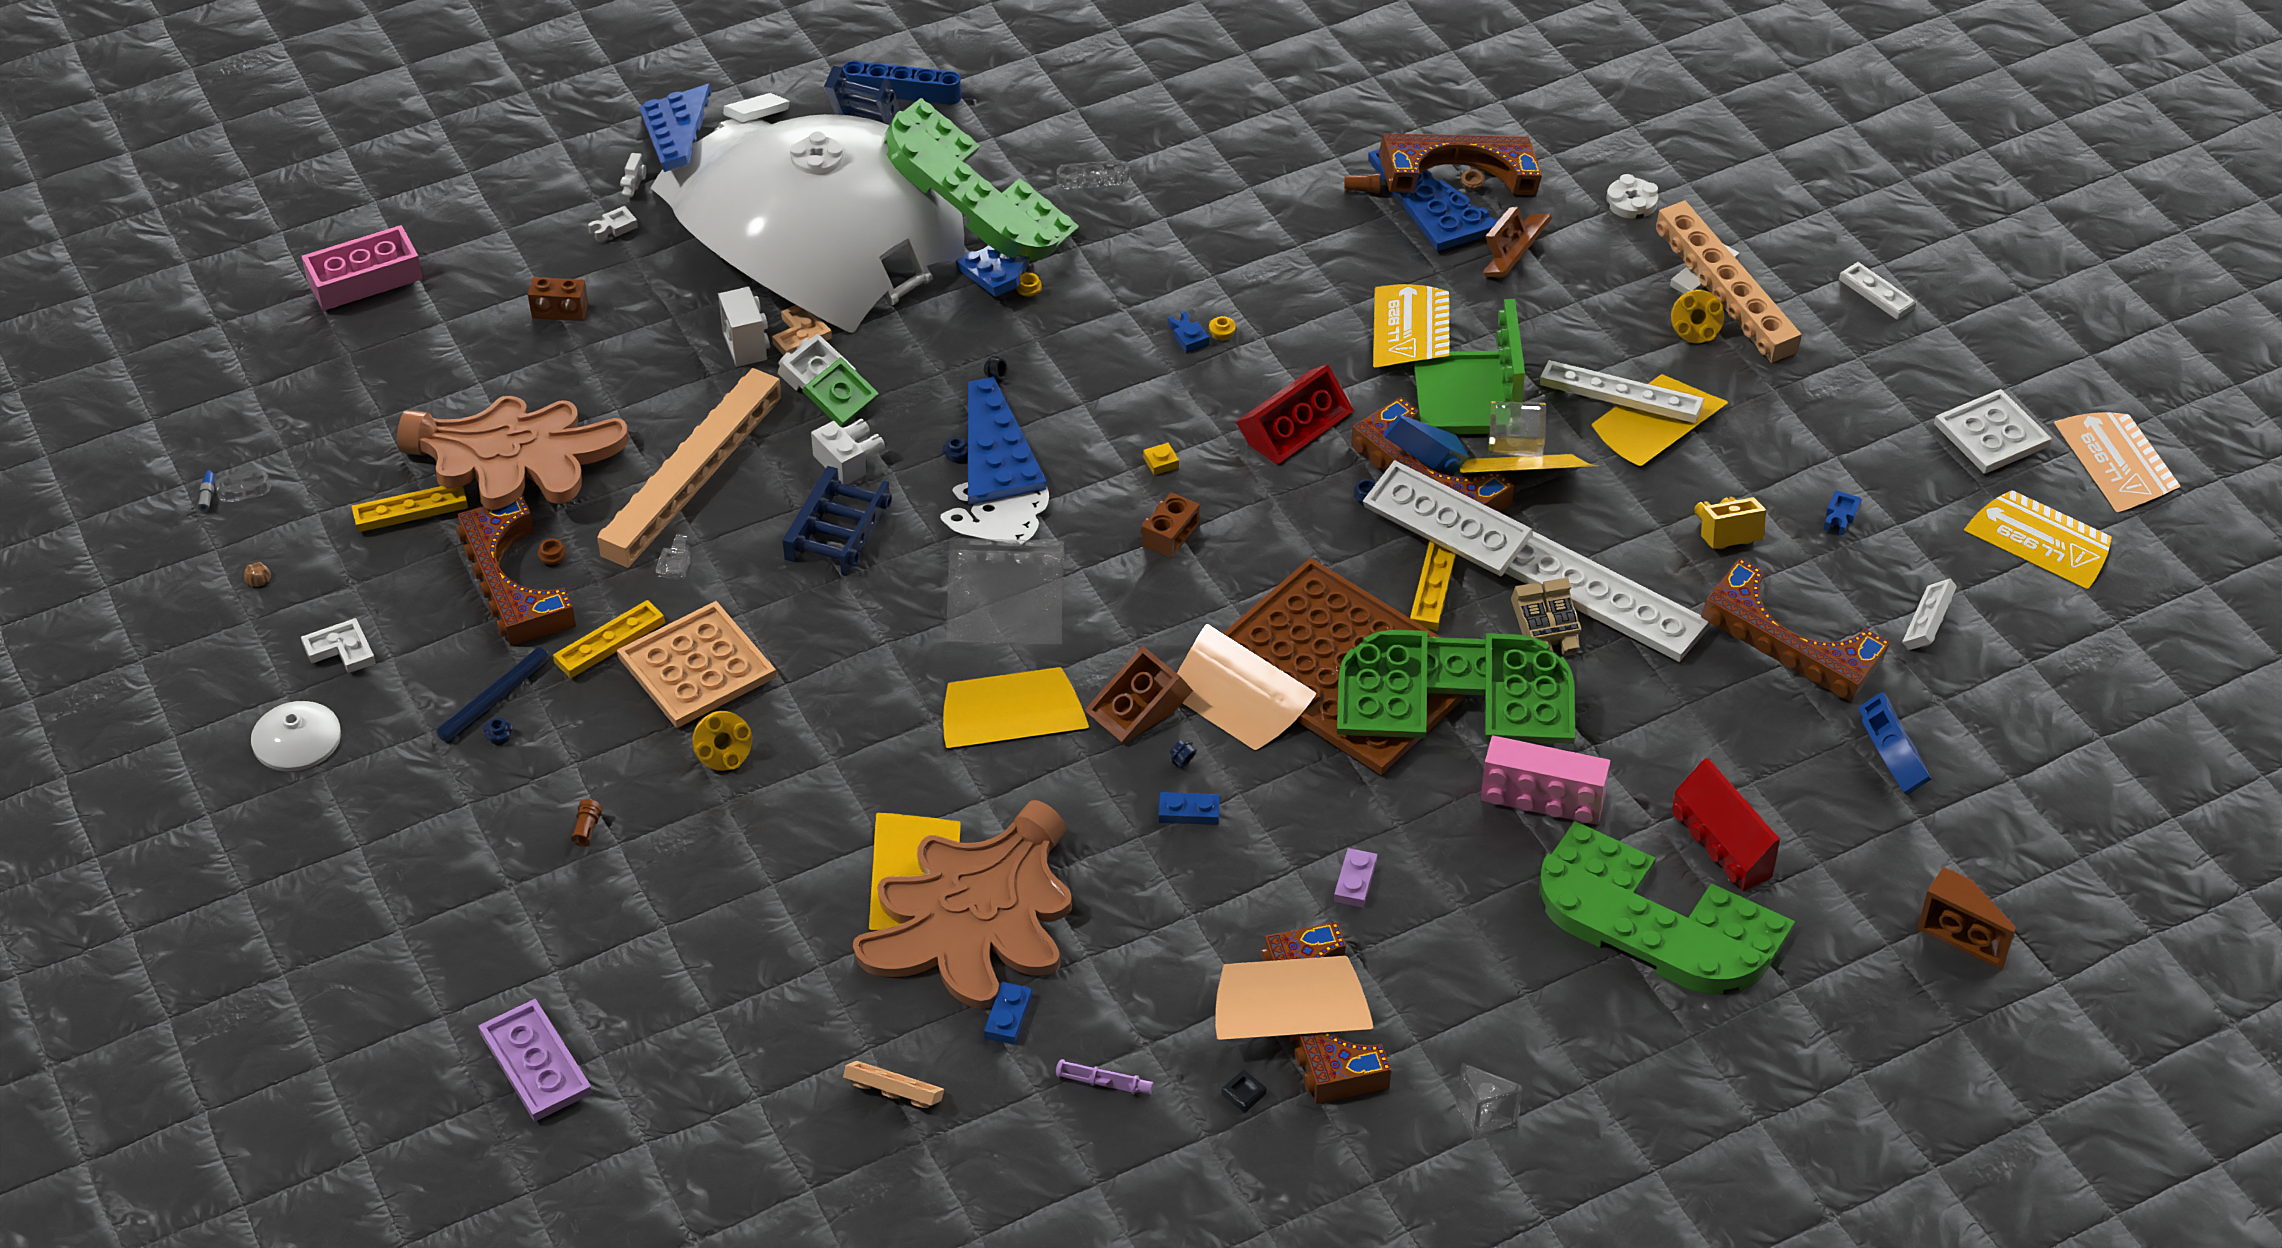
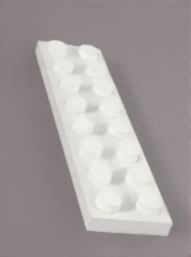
M1532 531V537L1504 572L1526 584L1540 582L1541 587L1544 581L1568 577L1571 586L1570 595L1575 609L1678 662L1684 658L1709 629L1710 623L1701 618V615Z

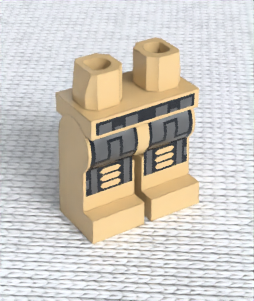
M1569 578L1544 581L1542 587L1540 582L1515 586L1511 601L1522 634L1549 644L1551 651H1553V645L1560 644L1563 655L1576 654L1579 650L1578 636L1581 632V626L1570 595L1571 586Z

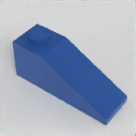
M1400 414L1383 433L1387 440L1432 469L1451 476L1469 458L1468 453L1455 434Z

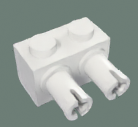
M859 419L844 428L840 427L835 421H832L811 432L813 456L825 468L827 466L838 468L839 480L845 485L867 475L866 458L883 451L885 443L878 434L863 442H855L859 438L870 434L869 426L863 419Z

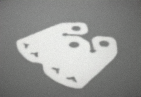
M968 482L955 486L953 492L958 499L968 501V495L963 493V490L968 488ZM1046 487L1045 490L1039 491L1041 495L1030 492L974 504L971 512L980 520L977 523L973 522V518L963 508L951 509L941 514L940 518L956 532L1018 546L1028 541L1036 532L1039 526L1036 514L1042 512L1047 507L1049 491ZM1039 502L1038 504H1036L1037 507L1034 508L1032 503ZM985 505H992L995 509L991 512H986L983 510V507ZM957 514L961 515L963 519L961 521H953L951 516ZM1027 522H1030V523L1028 524V527H1029V528H1026V526H1024L1023 524H1026ZM1024 534L1023 536H1020L1019 540H1017V537L1015 535Z

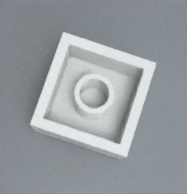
M750 287L719 293L722 330L736 367L767 360L766 349L770 348L767 333H764V329H768L765 314H760L761 307L758 296L753 297Z

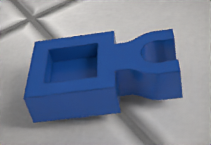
M1186 311L1181 312V321L1175 320L1173 316L1168 317V326L1174 331L1175 340L1186 353L1209 345L1208 334L1197 321L1189 322V315Z
M1835 490L1827 508L1826 516L1828 517L1826 518L1823 530L1829 531L1830 526L1837 525L1840 527L1839 534L1844 536L1847 523L1853 524L1862 498Z

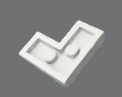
M356 618L301 637L303 647L311 664L338 654L348 673L376 664L374 655Z

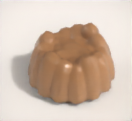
M1466 170L1461 176L1462 186L1466 191L1477 192L1483 187L1485 176L1478 170Z
M261 562L247 565L244 571V582L251 587L264 586L271 578L270 570Z

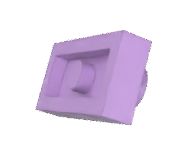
M1347 849L1334 894V902L1364 908L1377 863V854Z

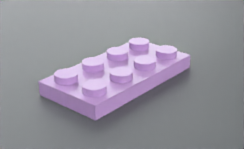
M536 999L478 1025L482 1038L534 1122L593 1094L591 1085Z

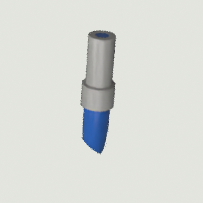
M210 470L205 473L199 491L198 509L202 512L209 510L210 501L214 493L215 476Z

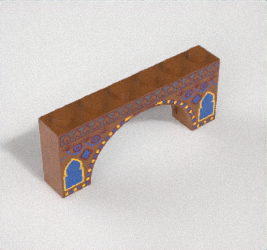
M1383 133L1378 153L1390 192L1414 193L1418 177L1422 172L1435 166L1448 164L1467 165L1485 170L1501 179L1509 187L1512 195H1537L1542 178V173L1528 136Z
M1401 397L1352 426L1351 446L1358 453L1369 459L1375 467L1380 468L1384 472L1395 460L1499 513L1512 505L1514 485L1498 472L1492 471L1488 474L1471 478L1443 475L1427 468L1414 456L1387 440L1383 433L1399 414L1417 421L1419 420V411Z
M522 495L512 504L500 509L490 510L485 507H479L458 514L460 525L455 527L460 543L464 541L466 543L463 547L467 560L474 561L471 564L476 580H482L479 584L484 599L490 598V601H488L490 613L493 618L498 617L499 620H496L499 634L501 637L506 636L510 646L576 626L573 606L565 588L555 590L526 588L510 580L500 569L502 557L507 549L520 538L534 533L531 514Z
M1739 558L1706 599L1701 618L1830 690L1837 696L1852 702L1883 661L1890 642L1866 628L1853 638L1838 642L1811 640L1789 631L1772 618L1761 601L1759 586L1764 571Z
M1332 922L1265 936V949L1261 950V960L1276 961L1345 956L1346 945L1338 923ZM1330 1032L1287 1035L1290 1042H1295L1297 1047L1295 1048L1297 1065L1304 1068V1085L1307 1092H1312L1316 1104L1390 1088L1391 1067L1382 1044L1358 1045L1344 1041Z

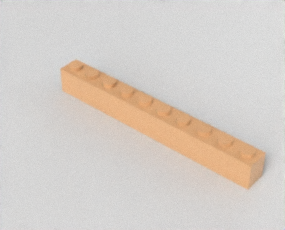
M754 368L743 376L733 390L724 396L722 402L710 411L708 417L700 426L694 429L689 438L679 445L677 451L664 461L656 474L647 480L644 487L632 496L630 502L622 511L615 515L611 523L600 531L597 537L600 556L629 568L782 398L780 379Z

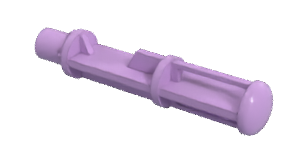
M1064 1059L1060 1060L1056 1066V1076L1060 1079L1062 1077L1091 1083L1092 1086L1101 1085L1128 1091L1134 1095L1139 1092L1151 1095L1154 1082L1141 1080L1137 1075L1129 1076L1101 1070L1096 1066L1092 1068L1065 1062Z

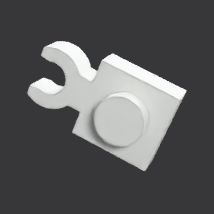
M631 153L627 162L625 177H622L620 186L624 187L622 191V196L633 197L635 189H638L641 180H644L646 177V165H643L642 154Z
M625 206L602 215L603 221L597 220L588 224L589 232L591 234L595 233L597 241L604 240L611 233L617 237L638 228L637 219Z

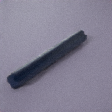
M542 647L536 648L436 729L439 739L449 742L548 662V652Z

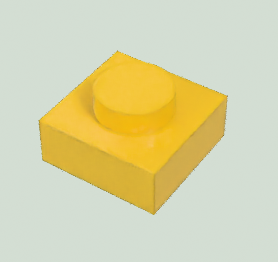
M1169 443L1143 450V458L1153 475L1179 468V459Z

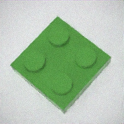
M842 357L806 384L802 390L840 427H843L876 400L879 395Z

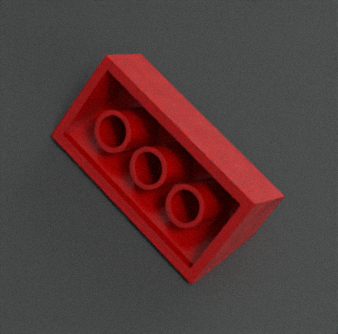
M1327 364L1309 370L1237 420L1236 424L1249 446L1273 463L1279 464L1352 413L1354 409L1330 366Z
M1709 758L1704 759L1675 790L1672 811L1675 818L1682 821L1690 830L1692 837L1704 846L1710 858L1723 868L1728 879L1736 883L1742 891H1745L1773 877L1780 838Z

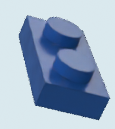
M1160 792L1159 823L1219 825L1220 794Z
M1006 982L1001 983L984 1030L985 1039L1015 1045L1032 998V988Z

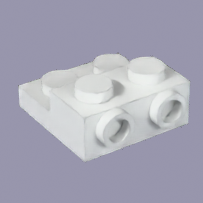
M817 333L810 340L805 338L798 345L794 353L788 352L780 359L778 374L797 391L800 388L803 389L806 384L840 357L854 370L856 368Z

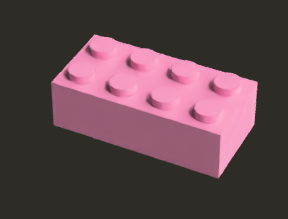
M402 225L301 256L307 281L323 311L423 279L418 254Z
M1492 735L1484 764L1481 801L1598 825L1605 800L1610 760Z

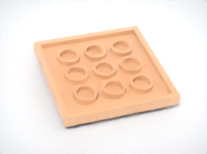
M717 601L617 650L620 661L676 728L777 678L776 669Z

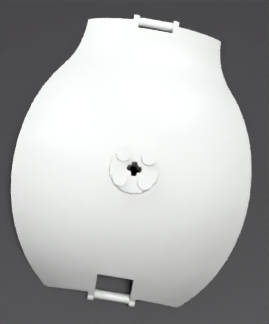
M811 115L784 120L775 124H770L758 118L743 123L734 119L721 122L714 132L692 143L693 152L689 164L666 172L662 169L651 186V189L672 207L675 216L682 225L724 260L778 295L850 333L856 331L869 310L884 294L886 295L887 303L894 305L901 296L922 283L927 284L933 277L927 265L946 261L956 262L957 259L964 257L962 213L933 189L925 194L894 167L887 156L889 147L884 143V135L889 125L872 119L848 115ZM906 245L916 275L898 287L893 288L881 260Z

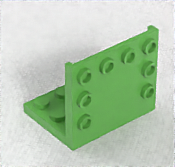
M1504 299L1503 310L1498 311V325L1501 327V330L1496 332V345L1499 347V351L1449 352L1448 357L1413 361L1420 422L1452 434L1519 433L1525 369L1515 299Z

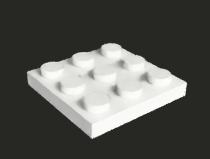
M2002 389L1939 414L1935 417L1934 424L1984 474L2050 447L2052 440Z

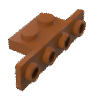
M1509 207L1485 236L1494 259L1483 271L1484 276L1496 278L1506 276L1551 221V215L1531 214L1523 221L1519 208Z

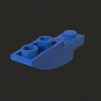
M1881 692L1859 706L1858 709L1863 717L1861 720L1906 796L1932 780L1915 745L1907 736L1888 697Z

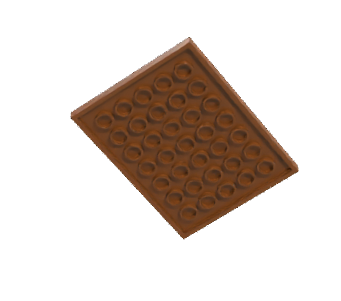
M1309 558L1223 632L1230 639L1316 693L1315 697L1296 721L1378 774L1382 775L1421 739L1337 735L1339 671L1344 657L1351 648L1354 649L1361 644L1363 638L1387 630L1428 631V637L1440 636L1314 559ZM1427 693L1426 734L1468 695Z

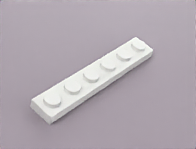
M1551 360L1548 361L1540 377V385L1693 423H1696L1704 403V398Z

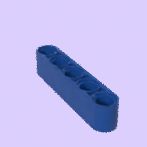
M849 61L842 66L848 82L880 89L884 78L889 79L895 91L896 99L918 101L922 98L926 102L939 104H956L961 100V76L953 71L861 61Z

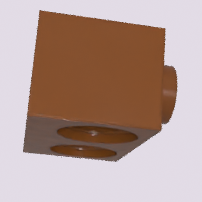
M533 277L528 292L532 318L584 321L588 307L585 280Z
M1171 492L1164 501L1158 503L1153 515L1144 520L1141 526L1143 546L1172 558L1200 524V504Z

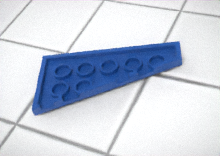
M710 84L682 93L673 92L667 98L649 100L639 107L664 172L689 164L693 152L692 143L697 140L696 132L700 131L705 116L704 107L708 106V96L712 94Z
M1379 149L1369 152L1368 161L1377 173L1381 174V178L1388 186L1378 154ZM1428 170L1419 175L1414 193L1392 192L1436 251L1483 238L1499 221V219L1495 220L1490 217L1489 211L1485 208L1479 209L1471 204L1470 198L1443 180L1437 181L1432 178V173Z
M990 377L969 381L968 505L1045 490L1047 481L995 378Z

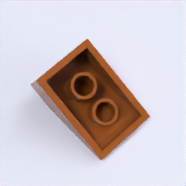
M1142 645L1084 711L1120 742L1125 744L1175 712L1193 690L1181 676Z
M1943 867L1927 891L1918 930L2003 970L2007 962L2016 927L1971 879Z

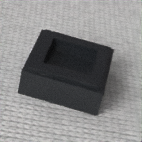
M1244 1069L1221 1089V1095L1244 1113L1267 1094V1088Z

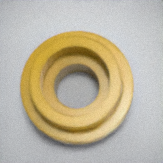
M1024 273L1020 276V284L1016 290L1023 296H1034L1041 291L1042 283L1036 274Z
M1220 316L1214 318L1209 323V331L1217 340H1228L1235 332V322L1228 317Z

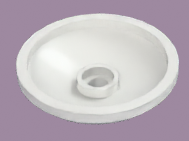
M294 701L273 708L259 719L251 734V745L255 756L265 766L279 771H300L320 764L335 751L341 738V728L336 715L329 708L315 702Z

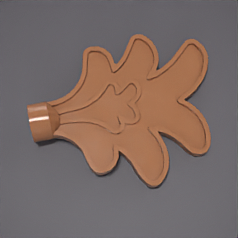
M502 396L486 410L461 419H436L427 412L405 410L400 418L397 431V445L401 453L419 456L429 454L437 461L436 477L438 484L441 486L460 487L470 483L475 478L479 483L481 503L483 507L490 510L506 507L519 499L525 489L526 478L539 486L549 502L563 504L571 501L581 489L582 476L580 465L597 462L617 454L628 444L629 439L628 426L622 419L612 418L578 427V412L572 402L561 400L540 410L527 413L526 403L514 396Z
M1031 800L1005 831L989 840L976 843H962L936 835L925 837L917 850L918 865L921 872L925 875L888 876L883 878L877 887L879 902L883 911L892 919L903 924L857 936L853 941V950L858 965L866 972L882 977L910 976L938 965L943 984L951 995L960 1002L978 1009L993 1007L999 992V983L990 962L992 951L1006 965L1023 974L1047 975L1057 971L1060 967L1059 950L1038 920L1054 922L1063 919L1072 910V897L1069 889L1053 875L1047 864L1049 852L1067 831L1066 824L1061 816L1047 804Z

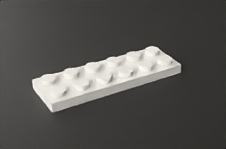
M1395 460L1363 500L1364 507L1499 576L1504 574L1533 535L1531 528Z

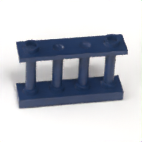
M833 65L824 88L835 115L862 117L890 125L895 115L901 111L890 80L884 78L880 89L848 82L843 68ZM854 94H858V95H862V96L874 98L875 100L868 99V98H864V97H860V96H856V95H854ZM859 107L866 108V109H870V110H874V111H878V112H880V113L873 112V111H869V110H865V109H861V108H859Z
M827 466L782 540L784 559L795 562L800 553L805 551L840 560L841 575L847 576L852 566L855 567L857 565L860 552L882 514L891 506L892 494L889 492V482L883 480L876 493L842 484L839 480L838 468ZM843 495L870 502L866 511L832 503L831 501L834 496ZM830 513L859 521L855 530L820 520L823 515ZM820 532L846 539L848 542L844 549L811 541L809 538L812 533Z

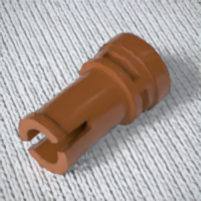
M1380 173L1368 174L1367 176L1345 175L1344 191H1367V193L1380 194Z
M589 799L580 801L576 815L577 823L571 836L572 842L575 841L576 845L587 846L590 844L594 826L598 823L603 810L598 802Z

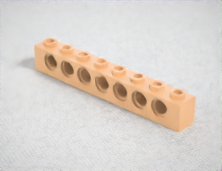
M1686 200L1659 210L1656 223L1658 234L1664 237L1672 250L1682 258L1687 268L1699 277L1700 283L1706 286L1719 299L1724 309L1728 312L1729 317L1736 321L1742 328L1745 336L1749 337L1757 346L1759 352L1765 355L1771 363L1798 353L1802 334Z

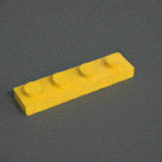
M439 486L353 505L352 511L357 532L466 509L468 505L463 486Z
M1432 541L1429 542L1410 619L1427 629L1438 631L1456 553Z
M646 600L553 654L554 663L571 679L614 654L618 649L665 624L664 615L651 602Z

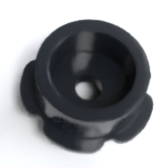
M998 356L989 357L988 361L984 364L985 375L989 378L994 377L995 380L1004 379L1007 375L1005 359Z

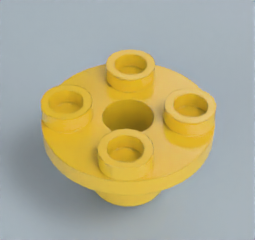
M1704 290L1686 292L1678 298L1671 312V323L1674 331L1682 339L1691 343L1713 340L1724 322L1722 303L1716 296Z
M728 711L713 712L705 716L696 726L692 738L693 749L697 758L711 769L720 771L736 769L747 758L751 750L752 732L747 723L738 715Z

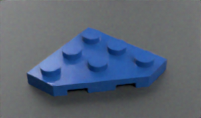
M989 245L979 251L969 252L964 257L956 260L959 271L995 297L1017 288L1020 284L1021 274L1026 272L1030 264L1027 256L1021 257L1017 255L1016 258H1012L998 252Z

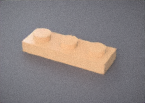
M859 1061L847 1064L843 1074L844 1078L853 1080L852 1085L856 1087L870 1089L872 1086L881 1089V1094L891 1098L903 1096L911 1099V1104L923 1108H929L930 1105L932 1106L940 1102L944 1092V1088Z

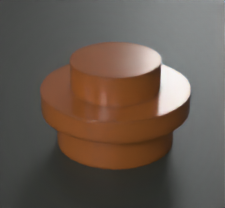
M547 539L541 543L538 549L539 560L549 565L560 563L566 557V548L557 539Z

